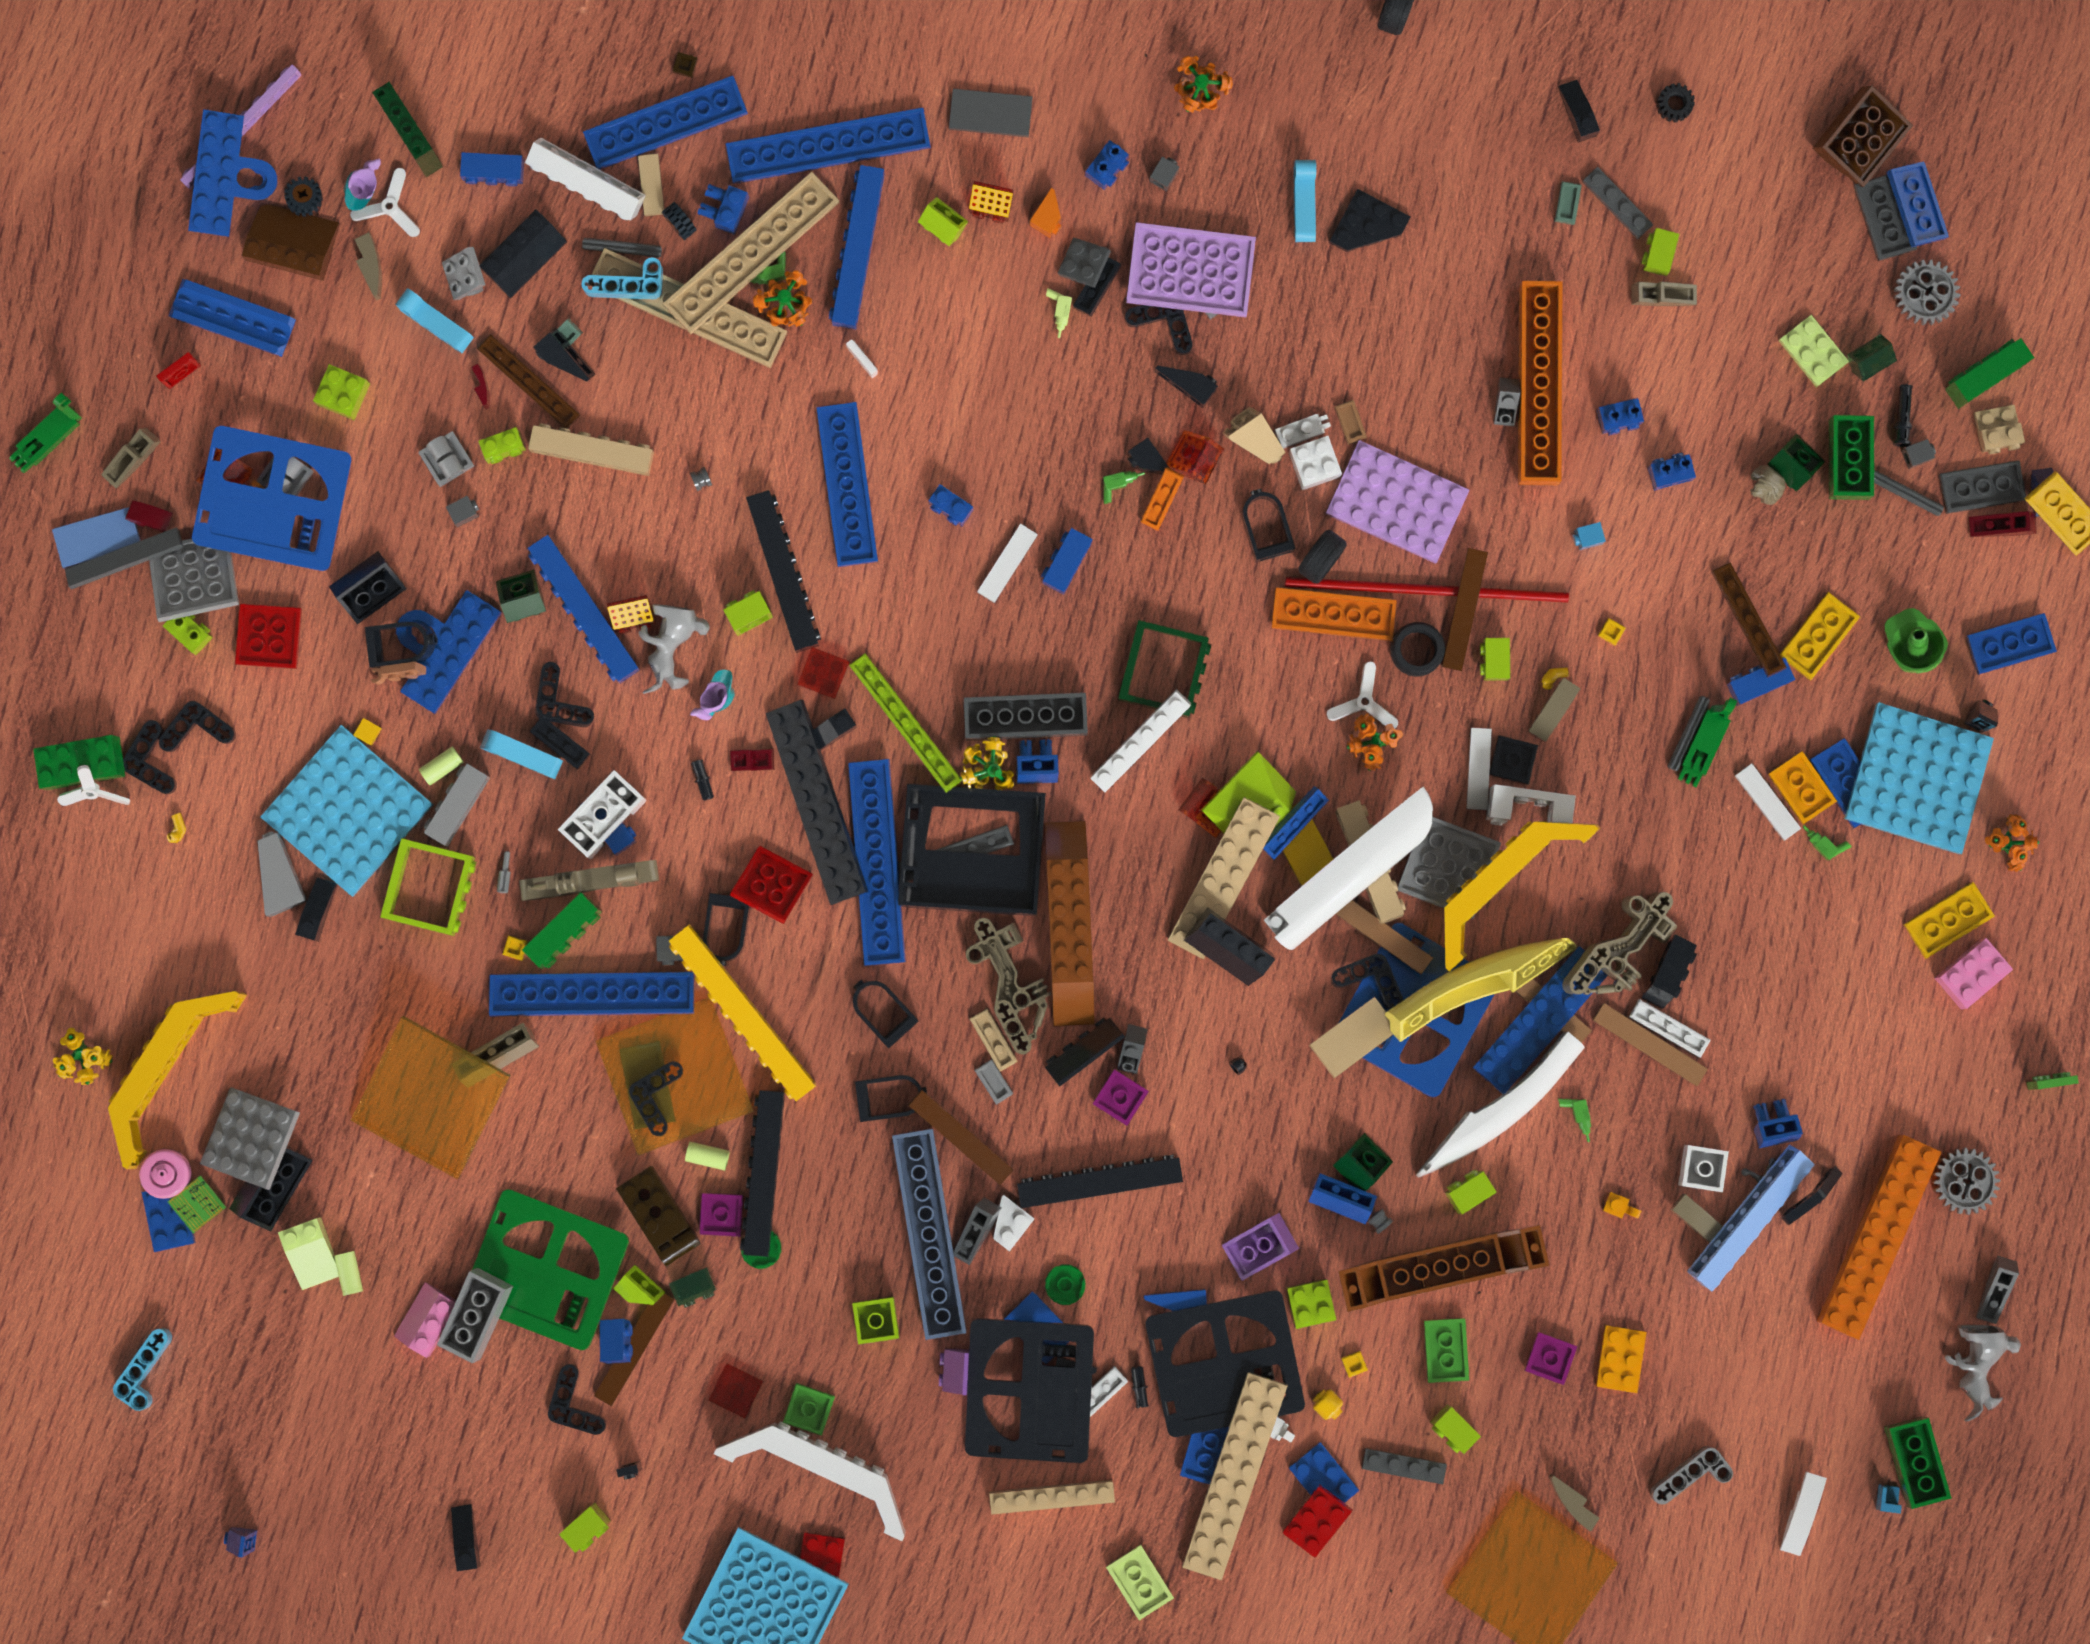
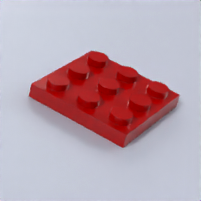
M240 604L235 665L297 669L302 609Z
M759 845L731 891L730 896L785 924L813 874Z

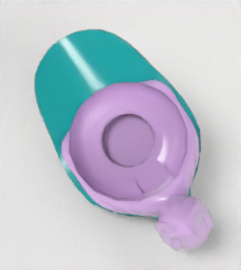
M381 159L368 160L363 168L349 174L343 187L345 203L348 209L352 211L361 210L372 198L377 184L374 170L379 168Z
M723 669L714 674L700 697V708H694L690 713L691 716H697L702 720H710L715 712L729 707L735 697V691L731 687L733 676L730 670Z

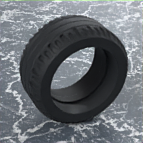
M1385 0L1378 20V28L1390 34L1400 35L1414 0Z
M1326 530L1299 565V573L1314 584L1320 583L1347 546L1346 541L1332 530Z
M1413 622L1403 626L1395 634L1391 642L1390 653L1393 663L1401 672L1409 676L1420 677L1430 674L1440 665L1445 653V643L1440 632L1432 625L1423 622ZM1422 633L1431 639L1434 644L1435 653L1428 664L1414 666L1403 658L1400 647L1407 635Z

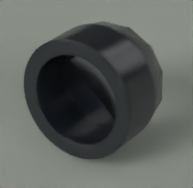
M1236 1057L1229 1062L1230 1067L1237 1075L1246 1070L1247 1063L1244 1058Z

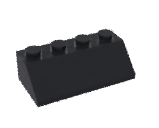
M535 209L479 266L511 299L567 241Z
M1208 907L1183 939L1247 986L1262 977L1275 961L1272 952Z
M1102 1018L1094 1024L1096 1029L1092 1032L1086 1030L1078 1037L1080 1039L1079 1042L1075 1045L1072 1042L1062 1049L1063 1054L1059 1057L1053 1055L1046 1061L1047 1066L1045 1069L1059 1087L1125 1038L1111 1018L1108 1020Z
M287 1145L270 1190L245 1181L229 1209L240 1218L271 1232L313 1160Z

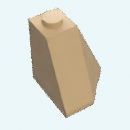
M1251 407L1235 416L1230 422L1232 424L1231 428H1226L1223 431L1225 437L1268 464L1278 462L1282 455L1286 453L1262 413Z

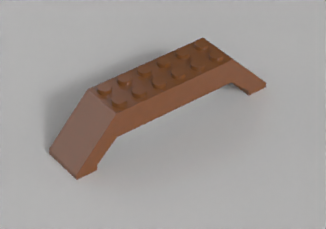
M1086 821L1045 823L1054 1026L1095 1024Z
M1536 1225L1491 1233L1377 1259L1340 1270L1338 1274L1347 1312L1390 1300L1550 1265L1541 1227Z

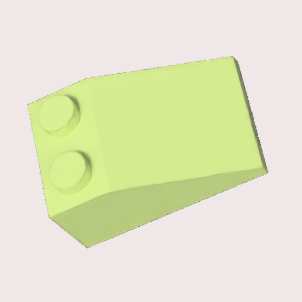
M316 1218L278 1232L285 1254L302 1290L339 1277L334 1258L335 1255L321 1218Z

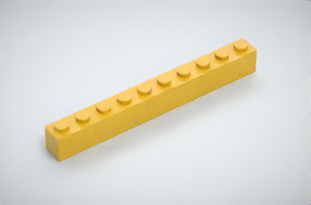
M687 925L669 940L671 943L669 948L675 955L679 954L682 957V964L688 971L692 970L696 975L694 979L699 986L706 987L709 991L707 995L714 1004L717 1002L721 1006L720 1012L726 1019L730 1018L733 1021L734 1030L739 1035H744L747 1039L745 1043L752 1052L756 1050L760 1055L759 1061L765 1068L768 1066L773 1072L771 1076L777 1083L781 1082L785 1087L783 1091L788 1098H794L795 1101H798L816 1087L815 1081L691 925Z

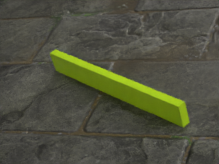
M864 653L849 665L943 790L947 793L962 781L959 775L869 657Z

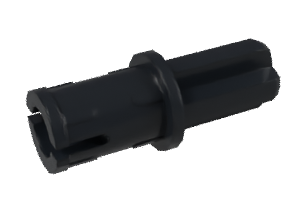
M703 759L692 762L691 766L696 778L694 782L698 784L702 800L706 801L714 798L709 782L710 776H707Z
M1142 1366L1132 1367L1133 1387L1131 1388L1134 1390L1136 1408L1148 1407L1146 1391L1148 1385L1145 1384L1144 1369Z

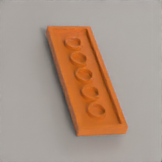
M1275 588L1271 629L1392 641L1397 600Z

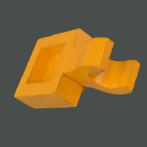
M1612 1192L1609 1193L1602 1210L1621 1219L1624 1213L1635 1218H1639L1641 1210L1628 1206L1630 1199Z

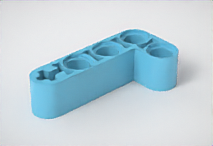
M1295 160L1293 172L1295 242H1315L1316 160Z
M651 257L646 259L643 264L642 277L587 275L583 278L581 285L585 294L589 297L657 299L662 294L663 267L657 258ZM650 265H657L658 270L651 273L648 271ZM594 282L595 286L592 287V290H589L588 286ZM616 283L617 287L613 291H608V284ZM629 284H636L637 289L635 291H627ZM655 284L657 285V290L652 293L648 292L647 287Z
M408 288L395 304L405 315L461 354L474 338L470 333L424 302L420 296Z
M487 729L479 747L552 779H556L563 760L490 729Z
M160 1328L151 1332L113 1386L114 1395L136 1411L147 1409L152 1404L153 1398L151 1394L140 1385L170 1344L172 1334L168 1329ZM163 1334L162 1338L164 1339V1341L157 1343V1341L159 1340V1337L157 1335ZM147 1349L153 1353L151 1360H147L144 1356ZM135 1366L141 1371L139 1377H135L132 1373ZM123 1383L129 1388L127 1394H123L120 1390ZM139 1395L145 1398L144 1406H140L137 1403Z

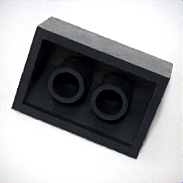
M379 551L329 586L335 598L357 625L407 589Z

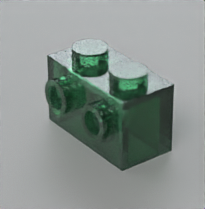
M1882 334L1847 354L1852 372L1863 382L1897 361L1892 343Z
M709 1267L669 1283L677 1305H683L684 1308L696 1304L695 1299L699 1297L705 1300L714 1296L713 1291L718 1289Z

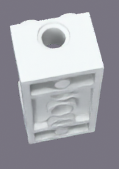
M614 770L558 830L587 858L592 859L604 847L605 844L603 842L630 813L634 815L647 800ZM600 808H604L607 811V816L603 820L596 818V811Z
M1496 784L1490 787L1486 820H1490V824L1503 825L1507 820H1511L1513 799L1514 803L1517 804L1534 802V806L1546 807V805H1549L1547 822H1573L1575 795Z

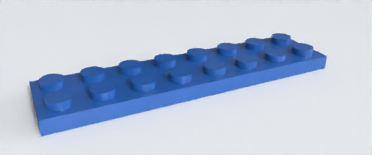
M730 76L583 131L596 168L601 170L747 115L748 112L735 78Z
M857 402L816 407L838 567L878 562Z
M1580 946L1473 1066L1475 1071L1503 1095L1592 995V993L1589 995H1584L1583 993L1568 994L1562 987L1565 977L1585 952ZM1587 964L1584 966V972L1586 974L1589 972V966ZM1600 970L1588 988L1593 989L1599 986L1608 975Z

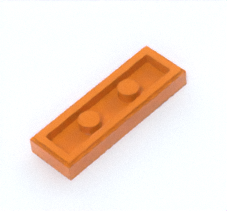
M1167 467L1165 468L1140 521L1141 523L1159 531L1184 475Z

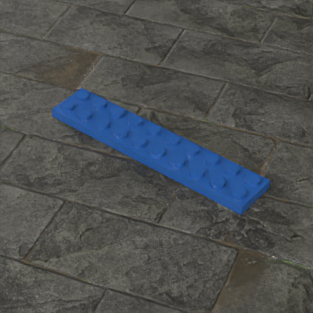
M924 108L726 143L733 184L931 148Z
M890 760L848 763L855 853L868 889L867 893L859 895L864 966L906 962L902 907L898 906L900 882Z
M694 972L490 975L489 1016L694 1014L695 974Z

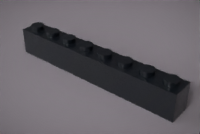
M767 490L746 497L795 652L799 653L819 646L818 641L821 640L818 628L814 629L812 621H815L812 609L808 610L805 603L809 599L806 590L802 591L799 584L803 580L800 571H795L793 565L797 563L794 552L789 553L787 545L791 543L787 532L783 533L781 528L785 524L781 513L777 514L775 509L776 506H779L775 494L771 495L770 491Z
M760 1090L759 1095H755L754 1107H758L757 1115H753L752 1127H756L755 1136H751L750 1148H754L753 1156H749L748 1168H752L751 1177L747 1176L746 1189H750L749 1197H745L744 1209H748L747 1218L743 1217L742 1230H746L745 1238H741L740 1250L744 1251L743 1255L769 1257L785 1102L784 1092Z
M1174 1154L1162 1156L1163 1160L1155 1161L1153 1157L1142 1159L1141 1164L1134 1165V1161L1123 1162L1122 1167L1114 1168V1164L1102 1166V1170L1094 1171L1093 1167L1081 1169L1082 1173L1074 1174L1073 1171L1061 1172L1062 1177L1056 1178L1053 1177V1174L1043 1175L1041 1180L1033 1181V1177L1021 1179V1183L1017 1184L1021 1208L1180 1183L1183 1182L1180 1158H1175Z

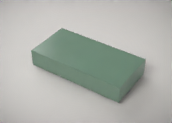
M1561 182L1554 222L1575 225L1582 185Z

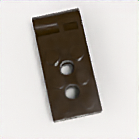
M653 1166L648 1167L616 1188L665 1266H668L701 1244L693 1228ZM643 1189H647L650 1192L648 1200H643L640 1196ZM654 1206H658L661 1209V1215L658 1218L654 1217L651 1213Z

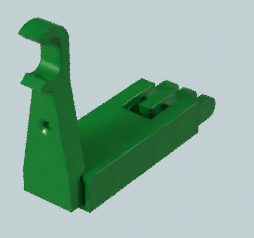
M62 392L52 402L56 408L16 445L18 449L9 457L12 462L18 457L20 458L15 462L17 468L25 463L20 469L22 473L27 472L33 465L37 466L80 425L79 421L82 417L70 406L71 400Z
M1730 697L1729 700H1726L1725 704L1713 705L1710 710L1705 712L1682 761V770L1678 780L1682 781L1686 774L1688 776L1685 783L1689 784L1693 777L1695 780L1692 786L1696 788L1701 777L1706 776L1731 722L1729 717L1736 706L1737 700Z

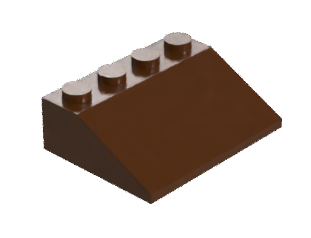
M1863 86L1812 149L1831 166L1861 187H1865L1913 125L1873 86Z
M261 203L246 237L241 256L248 262L324 281L340 223L306 214V217H303L302 213L298 216L295 214V211L292 213L285 208Z

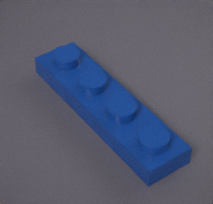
M1313 786L1272 831L1263 848L1269 857L1274 860L1329 801L1327 797L1317 787Z

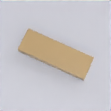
M659 155L638 156L642 193L646 195L643 201L644 215H663L661 212L664 210Z
M988 1009L970 1018L1000 1072L1018 1062Z

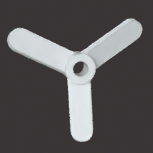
M397 168L393 172L387 196L381 203L365 206L358 211H351L350 216L352 220L360 221L386 214L391 216L409 236H418L420 233L419 227L397 204L406 177L405 170ZM393 204L392 209H387V206Z
M1366 662L1363 666L1359 697L1327 711V718L1329 720L1335 721L1360 710H1366L1385 726L1387 724H1392L1394 728L1398 726L1397 718L1377 704L1372 698L1376 665L1373 662ZM1366 698L1368 705H1363L1361 700Z
M87 765L77 768L82 787L62 793L57 799L63 806L84 799H96L97 797L125 805L130 804V799L99 790L100 787L94 782L90 768Z

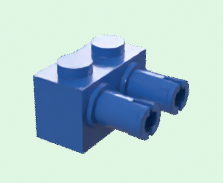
M1109 140L1085 171V177L1103 190L1107 186L1112 187L1117 180V173L1120 170L1123 172L1128 166L1129 154L1121 149L1119 145Z
M708 184L705 196L721 201V206L717 209L702 202L697 214L713 219L716 228L735 235L749 200L748 192L730 185L728 189L723 190Z
M1638 398L1602 406L1596 410L1602 434L1608 433V436L1620 433L1621 429L1627 428L1628 431L1639 429V425L1644 422Z
M1678 453L1672 455V459L1664 461V458H1658L1652 461V464L1648 466V471L1654 491L1693 481L1696 478L1690 454Z
M1045 739L1040 740V755L1032 756V741L1027 740L1026 746L1025 740L1019 741L1020 756H1017L1016 760L1017 784L1057 783L1059 776L1058 755H1052V740L1047 739L1046 745Z
M1781 1099V1102L1780 1100L1773 1102L1778 1118L1770 1120L1766 1103H1761V1106L1760 1104L1753 1106L1758 1120L1753 1130L1759 1149L1798 1141L1802 1136L1803 1132L1798 1115L1790 1116L1786 1099Z

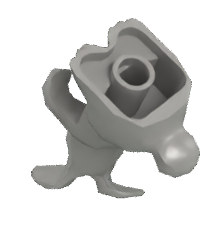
M661 604L652 605L654 615L662 617L660 632L657 636H650L647 626L643 625L638 634L642 640L656 645V651L648 656V664L656 677V683L643 691V694L654 692L661 688L663 680L669 684L672 690L681 689L689 683L688 679L674 676L673 655L676 648L688 640L694 631H697L700 635H707L710 626L707 620L698 618L694 610Z
M1958 1325L1957 1328L1961 1337H1964L1966 1341H1970V1353L1967 1357L1961 1358L1958 1352L1955 1355V1359L1950 1355H1945V1359L1949 1364L1959 1366L1962 1370H1968V1373L1960 1380L1959 1387L1973 1401L1974 1409L1964 1421H1970L1978 1417L1983 1411V1404L1988 1410H1991L2003 1400V1397L1992 1398L1990 1396V1387L1986 1379L1987 1374L2006 1350L2012 1353L2019 1352L2021 1343L2017 1337L2007 1336L2000 1327Z

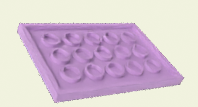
M1136 223L1126 303L1247 317L1256 237Z
M1359 440L1326 515L1436 564L1469 493V489Z

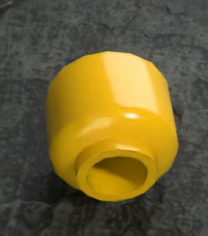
M1331 1389L1321 1390L1312 1400L1314 1402L1313 1409L1324 1420H1328L1331 1417L1335 1420L1343 1412L1340 1409L1343 1405L1342 1399Z

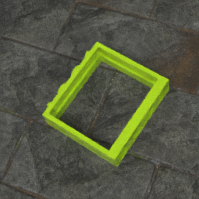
M401 838L380 917L455 936V932L458 933L459 927H461V921H459L460 913H464L467 902L464 901L466 893L470 892L472 885L469 879L471 873L474 874L477 862H475V857ZM411 847L465 861L447 928L393 914Z

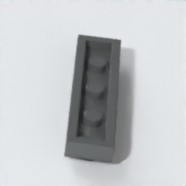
M1599 167L1583 180L1585 186L1637 240L1653 226L1652 222Z
M1365 1448L1362 1469L1442 1485L1444 1484L1447 1467L1446 1463Z

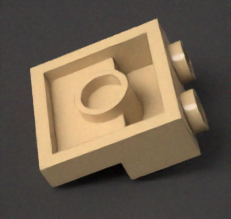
M2015 405L1973 413L1982 453L1996 454L2001 452L2000 449L2008 448V451L2016 450L2025 443L2021 423H2018Z

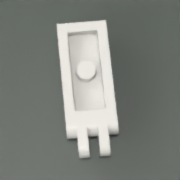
M1318 414L1277 428L1275 429V434L1284 449L1324 434V429L1331 427L1330 422L1321 423L1328 419L1327 415L1319 417Z

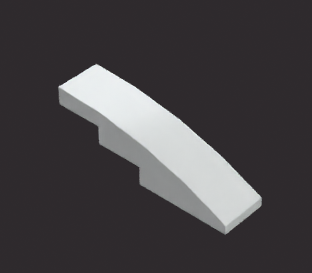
M1805 1472L1793 1510L1790 1511L1780 1550L1798 1556L1801 1555L1827 1478Z

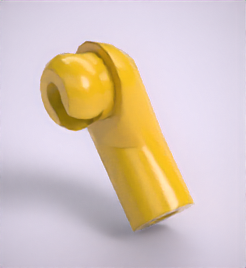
M1568 668L1549 669L1542 677L1543 688L1550 690L1554 687L1553 683L1557 678L1568 677Z
M181 813L171 816L175 827L167 834V840L170 843L181 841L186 832V826Z

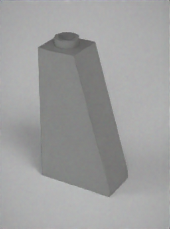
M273 831L262 835L263 839L257 841L264 911L267 917L275 916L307 902L282 837L278 833L274 834Z

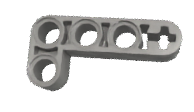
M1705 1446L1656 1483L1650 1490V1496L1658 1504H1667L1705 1473L1709 1472L1715 1480L1727 1483L1732 1479L1733 1471L1715 1448ZM1712 1451L1714 1458L1707 1462L1705 1460V1453ZM1696 1463L1698 1466L1697 1472L1690 1474L1688 1471L1689 1466ZM1721 1467H1725L1727 1470L1726 1476L1723 1478H1719L1717 1475ZM1676 1476H1680L1682 1479L1678 1487H1674L1672 1484V1480ZM1665 1484H1667L1668 1487H1669L1670 1489H1672L1673 1491L1671 1492V1491H1669V1490H1666V1489H1668V1488L1665 1486ZM1658 1490L1665 1491L1663 1493L1664 1498L1657 1497L1659 1495Z

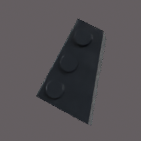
M1675 934L1668 942L1659 960L1658 968L1650 979L1651 984L1648 990L1643 993L1641 999L1663 1009L1673 998H1677L1682 990L1680 983L1685 981L1689 974L1687 967L1689 963L1692 964L1697 956V953H1695L1697 945Z

